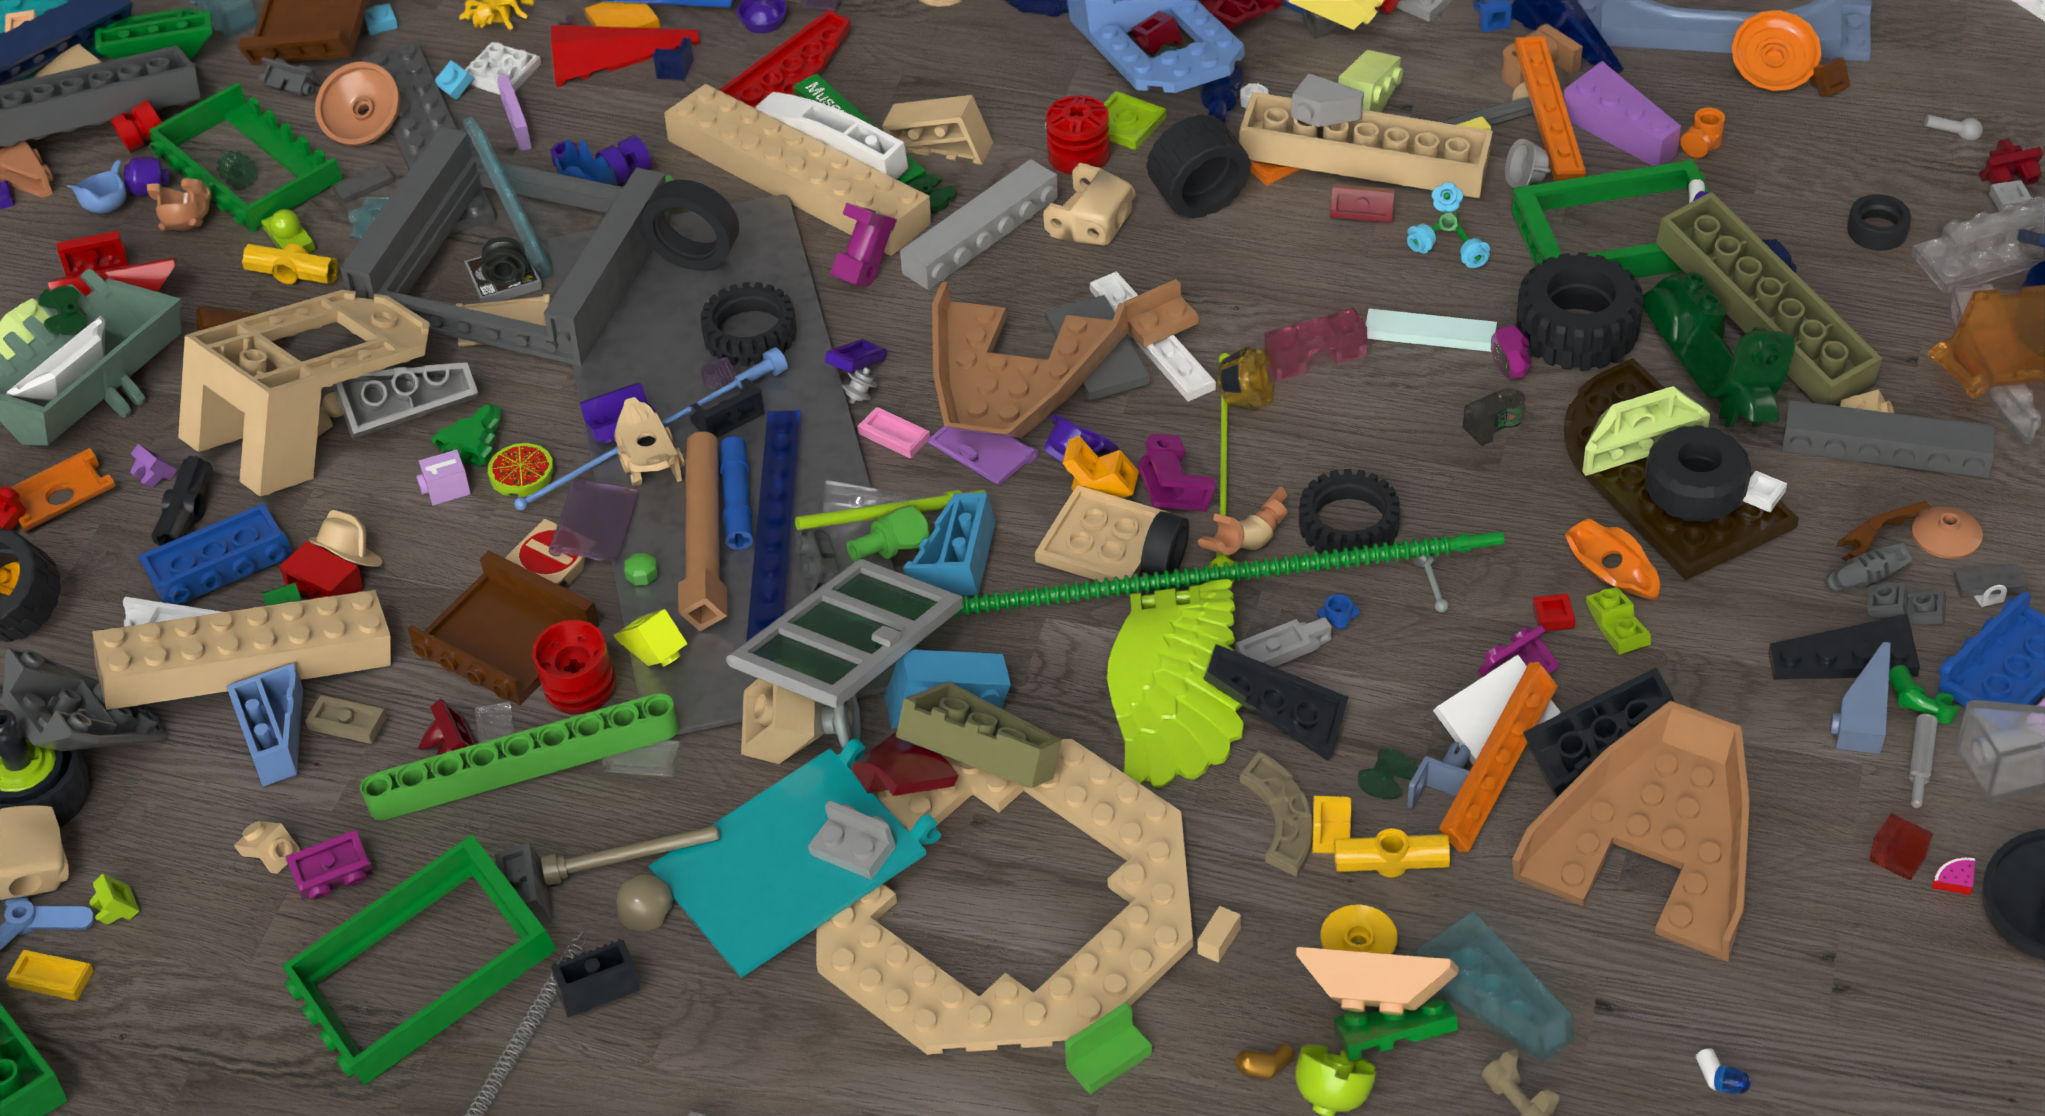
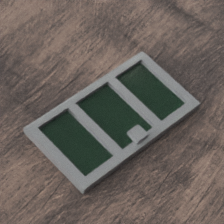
M858 559L729 654L726 661L734 669L837 709L961 610L963 597L869 561Z

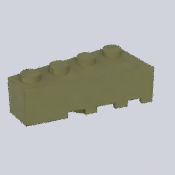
M949 681L904 698L896 734L897 738L1011 780L1027 788H1034L1054 778L1062 743L1061 739Z

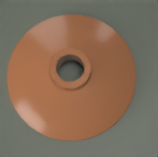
M1933 507L1919 513L1920 516L1915 517L1911 532L1916 544L1925 552L1939 558L1959 559L1967 557L1977 551L1982 542L1983 532L1977 520L1970 514L1956 508Z

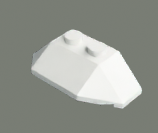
M99 316L7 391L5 395L45 407L105 357V319Z

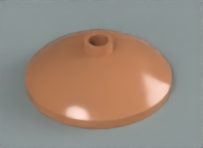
M354 62L344 65L334 71L320 87L315 102L317 122L321 130L338 144L354 147L372 143L382 137L395 122L400 109V91L392 75L377 64ZM369 108L368 112L362 115L363 111Z

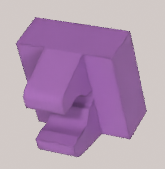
M137 444L131 453L136 460L130 473L142 479L140 482L150 488H153L163 478L171 480L177 472V469L163 457L140 444Z

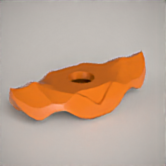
M1592 519L1582 520L1565 533L1571 550L1581 565L1599 580L1613 588L1618 587L1625 593L1648 600H1657L1660 592L1657 570L1648 560L1641 545L1629 533L1617 527H1604ZM1609 554H1618L1622 557V562L1616 568H1607L1603 565L1604 558Z

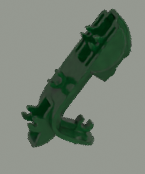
M1690 272L1688 274L1668 276L1643 295V309L1656 326L1657 331L1661 333V337H1664L1697 386L1707 396L1716 397L1722 404L1719 419H1727L1725 427H1733L1739 414L1752 421V427H1760L1763 422L1779 421V409L1775 395L1784 383L1795 350V341L1791 335L1782 331H1768L1764 327H1753L1752 332H1748L1740 338L1733 354L1723 340L1725 333L1724 317L1727 311L1720 299L1709 287L1705 278L1698 273Z

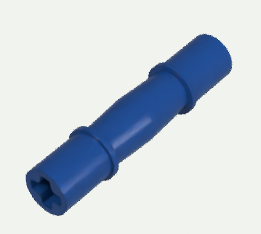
M732 436L725 438L720 444V475L723 478L725 505L722 515L725 522L727 546L734 550H743L750 547L753 543V511L750 508L748 483L750 466L747 459L746 442L740 437Z

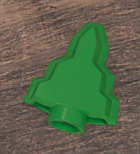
M492 404L483 406L471 418L459 419L451 427H443L431 438V442L439 449L441 454L457 450L463 465L467 463L472 466L482 467L493 454L491 446L496 440L493 432L500 425L502 410L500 407Z

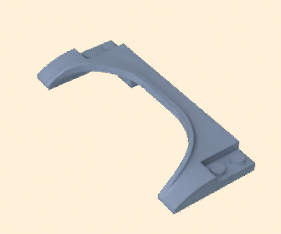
M1573 0L1570 39L1578 44L1732 53L1731 46L1736 31L1748 18L1759 13L1679 8L1651 0ZM1815 0L1807 5L1784 11L1798 15L1812 26L1820 40L1822 53L1820 59L1844 57V60H1870L1871 0Z

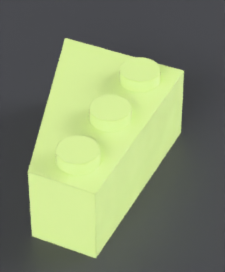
M1366 50L1339 76L1338 83L1364 92L1363 110L1381 113L1395 87L1399 86L1402 80L1403 68H1400L1401 57Z

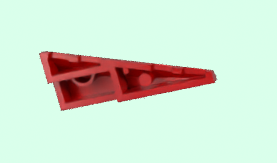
M551 25V47L556 87L565 86L566 80L580 76L582 80L590 78V73L598 70L608 69L611 72L651 60V54L664 50L668 54L674 53L677 46L687 43H694L695 46L700 45L698 29Z

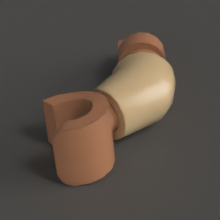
M1278 487L1262 505L1261 511H1257L1255 515H1249L1245 520L1237 521L1235 518L1214 513L1213 521L1218 523V532L1214 538L1203 536L1198 540V545L1203 549L1225 555L1234 554L1239 548L1257 550L1263 547L1273 538L1276 524L1281 523L1287 516V509L1282 504L1288 496L1284 488Z

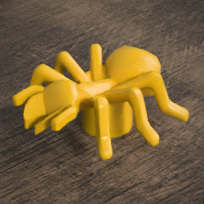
M467 0L464 3L466 6L465 11L459 16L461 20L465 18L469 20L473 15L472 19L475 28L480 25L482 29L487 22L488 25H491L492 22H504L508 30L513 29V25L509 20L512 15L510 5L514 7L518 16L523 19L528 17L526 13L521 11L516 0H480L482 2ZM520 0L522 4L534 5V0Z

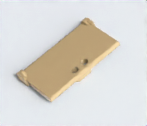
M543 294L541 297L463 305V303H457L456 306L546 326L544 311L552 298L550 294ZM458 338L459 347L483 345L482 343Z

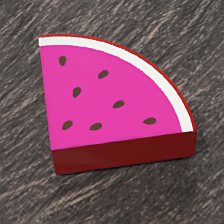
M1955 858L1941 865L1934 876L1932 889L1971 895L1975 858Z

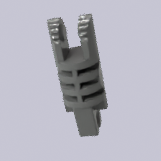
M1904 542L1872 549L1848 559L1845 567L1827 575L1824 582L1827 590L1835 593L1853 586L1856 588L1866 587L1890 577L1894 572L1912 562L1911 555Z

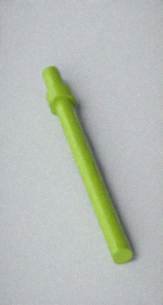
M960 490L947 491L943 496L798 516L795 518V525L797 530L879 519L887 513L907 505H915L920 512L940 510L946 507L954 494L962 492ZM977 490L964 493H986V491Z

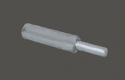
M1921 714L1915 720L1916 727L1909 779L1913 782L1911 806L1914 808L1922 807L1924 786L1929 783L1938 720L1930 714Z

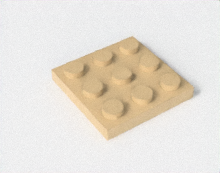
M1077 485L1035 551V562L1092 580L1098 579L1099 582H1104L1105 577L1109 581H1113L1115 576L1119 580L1124 579V575H1128V578H1134V574L1139 575L1142 570L1141 556L1149 527L1154 517L1164 510Z

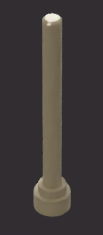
M711 826L565 859L564 856L557 857L556 854L541 857L542 870L546 885L549 886L562 883V879L568 878L569 873L719 840L720 836L718 827Z

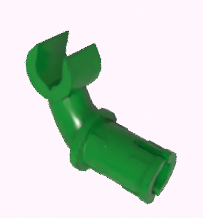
M1898 665L1889 670V683L1897 694V702L1900 707L1910 708L1922 714L1933 715L1937 718L1938 723L1951 724L1955 721L1960 705L1951 706L1954 695L1941 693L1933 699L1926 696L1923 687L1915 683L1906 666Z

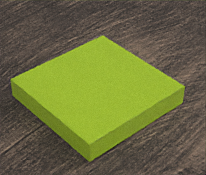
M1115 91L1103 103L1108 108L1110 141L1136 150L1166 118L1165 108Z

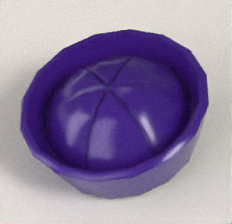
M744 0L738 6L737 13L747 30L765 34L780 28L784 21L787 6L783 0Z

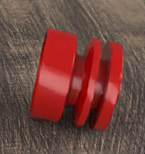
M1075 95L1059 99L1049 106L1045 114L1048 137L1047 152L1049 163L1053 168L1072 175L1074 168L1079 163L1103 168L1110 158L1108 108L1102 101L1089 96Z
M582 620L561 621L543 631L533 645L532 659L540 677L539 680L548 703L557 711L567 714L590 712L608 701L615 690L616 674L609 657L610 654L601 630L592 623Z

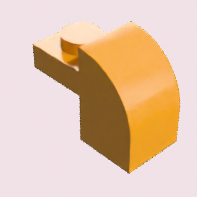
M1080 436L1069 439L1062 463L1066 470L1074 476L1071 487L1072 491L1079 485L1120 498L1133 495L1139 471L1121 450L1098 457Z

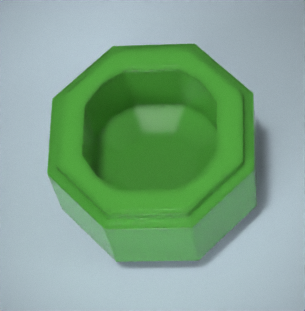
M634 553L625 560L624 571L626 580L635 586L649 585L658 578L657 559L649 553Z

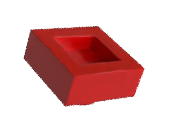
M1568 593L1533 597L1532 607L1538 627L1542 625L1546 631L1574 629L1575 616Z

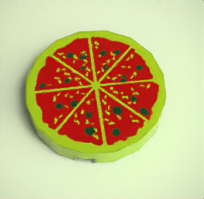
M531 443L513 444L505 447L493 455L488 463V477L493 489L505 496H510V493L518 494V497L529 496L549 485L552 480L551 475L554 472L553 459L549 452L540 445Z

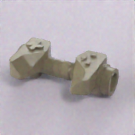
M1517 1048L1504 1052L1500 1059L1492 1061L1483 1070L1481 1076L1491 1090L1497 1095L1504 1093L1521 1113L1520 1116H1553L1559 1103L1558 1094L1545 1089L1530 1100L1518 1087L1521 1079L1517 1067Z

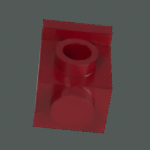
M1161 11L1154 13L1131 28L1135 37L1133 42L1144 53L1158 54L1165 51L1171 43L1179 45L1183 42L1175 18Z

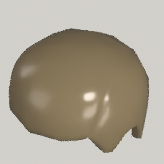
M639 874L630 877L619 888L616 896V914L619 923L630 930L641 932L661 927L666 913L672 911L673 896L671 888L658 876Z

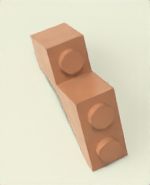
M25 140L18 142L14 146L0 149V182L8 180L10 186L39 197L53 194L49 182L53 181L52 174L46 164L43 165L37 149L31 150Z

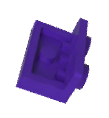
M635 383L580 402L587 432L596 442L608 443L615 441V428L626 399L635 397L639 402H645L649 405L654 413L656 412L655 408L647 402L641 383Z

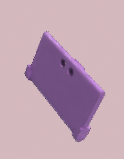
M943 426L928 439L929 444L997 486L1005 482L1023 465L1032 463L1039 454V450L1027 446L1014 437L963 431Z

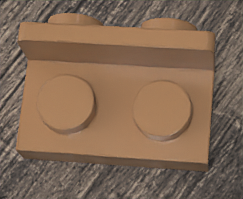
M1177 279L1124 301L1129 332L1143 347L1198 324V314L1181 297V283Z

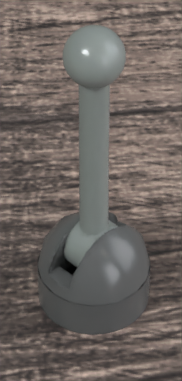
M1431 553L1429 558H1425L1424 555H1420L1419 559L1410 556L1414 565L1426 570L1436 599L1435 609L1440 613L1447 611L1449 604L1442 598L1432 569V565L1436 562L1437 557H1435L1434 553Z

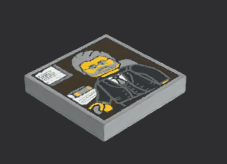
M524 244L522 245L526 253V272L522 280L514 285L497 286L488 282L482 275L481 256L464 261L467 273L481 303L504 301L542 289L540 278Z

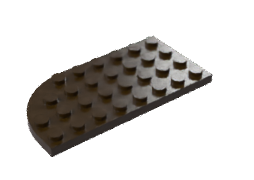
M1634 358L1611 367L1588 380L1579 388L1578 395L1569 404L1564 424V441L1566 450L1575 467L1685 580L1797 528L1799 518L1781 500L1778 501L1771 512L1742 501V504L1729 515L1718 520L1712 519L1709 522H1690L1676 516L1673 517L1667 514L1664 509H1660L1646 490L1645 468L1648 457L1585 476L1583 473L1585 447L1599 417L1613 404L1665 389Z

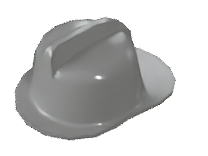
M1518 139L1513 143L1506 158L1505 178L1507 183L1513 188L1542 183L1546 173L1551 172V169L1548 167L1547 152L1532 141Z

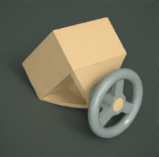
M777 662V664L817 679L816 672ZM759 678L744 690L741 755L781 764L824 734H837L842 748L854 738L861 739V719L856 694L847 700L846 705L844 702L835 709Z

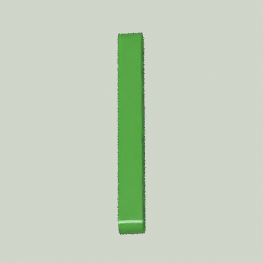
M656 693L376 772L367 776L362 781L360 791L371 817L376 820H388L671 739L679 732L680 722L672 697L664 693Z

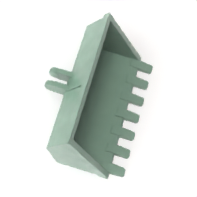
M87 269L81 274V278L93 291L85 297L74 287L80 293V297L76 302L77 312L86 317L88 321L86 327L99 316L105 319V357L45 407L5 395L13 386L76 336L55 335L49 332L37 318L32 315L23 321V325L35 337L30 343L27 344L13 331L3 337V341L13 350L15 355L7 360L0 353V422L22 445L48 446L103 399L119 416L127 418L131 414L132 409L116 389L119 388L133 404L141 406L145 402L146 397L129 377L182 333L180 319L181 299L109 278L104 281L92 269ZM42 307L50 317L58 314L57 308Z

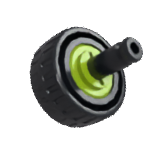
M0 710V809L17 806H51L59 828L63 827L79 813L90 792V773L81 749L59 751L34 746L20 728L15 714L9 710Z

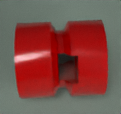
M147 100L133 106L130 114L122 112L109 119L129 153L142 147L145 144V139L152 140L149 130L162 123Z

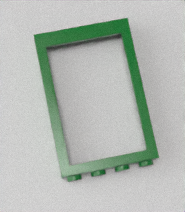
M1693 160L1516 187L1513 188L1511 213L1536 266L1538 263L1542 265V262L1552 256L1554 259L1559 258L1560 254H1562L1543 213L1545 210L1685 188L1689 193V183L1696 179L1704 182L1705 192L1711 191L1706 186L1703 172L1698 170ZM1656 243L1587 254V256L1596 257V254L1604 256L1609 262L1614 260L1622 265L1623 270L1628 269L1635 278L1683 271Z
M471 834L283 964L282 968L290 978L284 982L289 992L296 1001L304 998L307 1003L301 1007L306 1017L313 1026H316L318 1023H321L324 1029L318 1034L331 1052L338 1048L342 1054L336 1058L348 1078L356 1074L365 1086L556 951L557 948L535 915L474 835ZM473 876L521 940L367 1049L360 1052L315 985Z

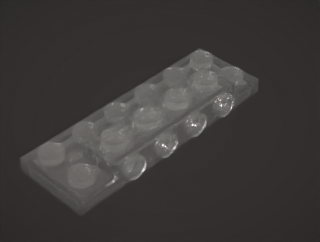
M2036 196L2028 204L2021 206L2008 204L2000 212L1993 214L1980 212L1972 220L1965 222L1952 220L1943 228L1941 238L1913 245L1911 255L1943 294L2045 265V248L2019 242L2017 236L2019 229L2045 233V198L2043 196Z

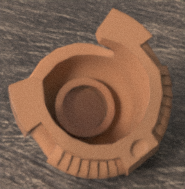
M182 179L181 187L187 192L165 188L157 183L147 184L148 194L153 200H157L158 203L156 213L161 221L158 224L161 230L181 232L202 225V219L209 210L211 192L201 180Z

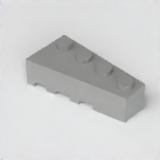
M467 362L373 371L355 379H348L333 384L352 440L474 400L478 395V390Z

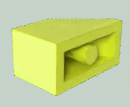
M666 609L640 616L614 634L615 639L647 666L661 663L664 667L681 656L678 650L688 644Z

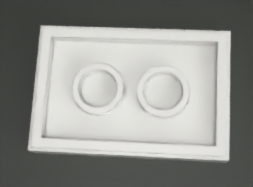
M1519 655L1433 710L1455 742L1459 743V747L1461 748L1462 744L1469 748L1471 751L1469 761L1472 765H1474L1527 668ZM1550 700L1537 725L1561 713L1552 700Z

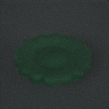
M240 151L224 153L217 161V171L220 172L219 176L225 179L227 184H232L235 188L251 186L257 179L258 169L255 167V162L250 160L248 155H243Z

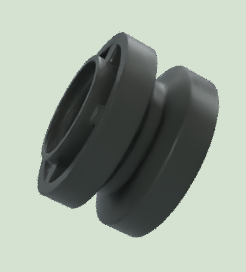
M497 237L489 240L483 246L481 252V271L483 277L488 282L497 286H510L522 280L526 272V253L519 241L509 237Z

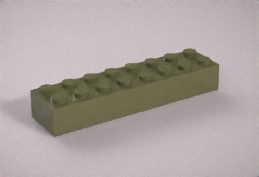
M1712 191L1661 218L1656 244L1686 274L1694 272L1703 276L1725 307L1726 314L1746 334L1752 332L1753 327H1764L1768 331H1782L1792 336L1795 341V350L1787 375L1816 404L1836 406L1841 403V400L1849 398L1875 384L1883 358Z

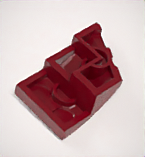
M1198 0L1228 30L1283 6L1284 0Z
M897 732L890 735L854 762L851 767L852 772L867 793L889 790L892 796L953 787L959 776L941 754L897 738Z

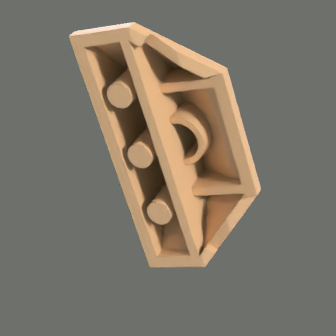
M1297 947L1296 951L1297 957L1329 997L1341 1004V1009L1354 1012H1364L1365 1006L1379 1007L1380 1013L1390 1015H1403V1009L1416 1010L1457 976L1459 969L1451 959Z

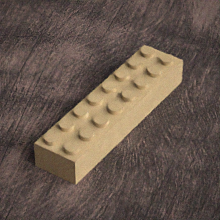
M1252 92L1240 127L1239 143L1252 161L1297 167L1431 191L1437 186H1442L1445 182H1451L1456 185V188L1461 189L1463 196L1480 198L1490 157L1493 131L1367 110L1362 111V117L1359 120L1317 127L1291 118L1292 98Z
M376 590L92 631L95 665L106 710L228 691L227 685L294 662L300 680L391 666L390 632Z

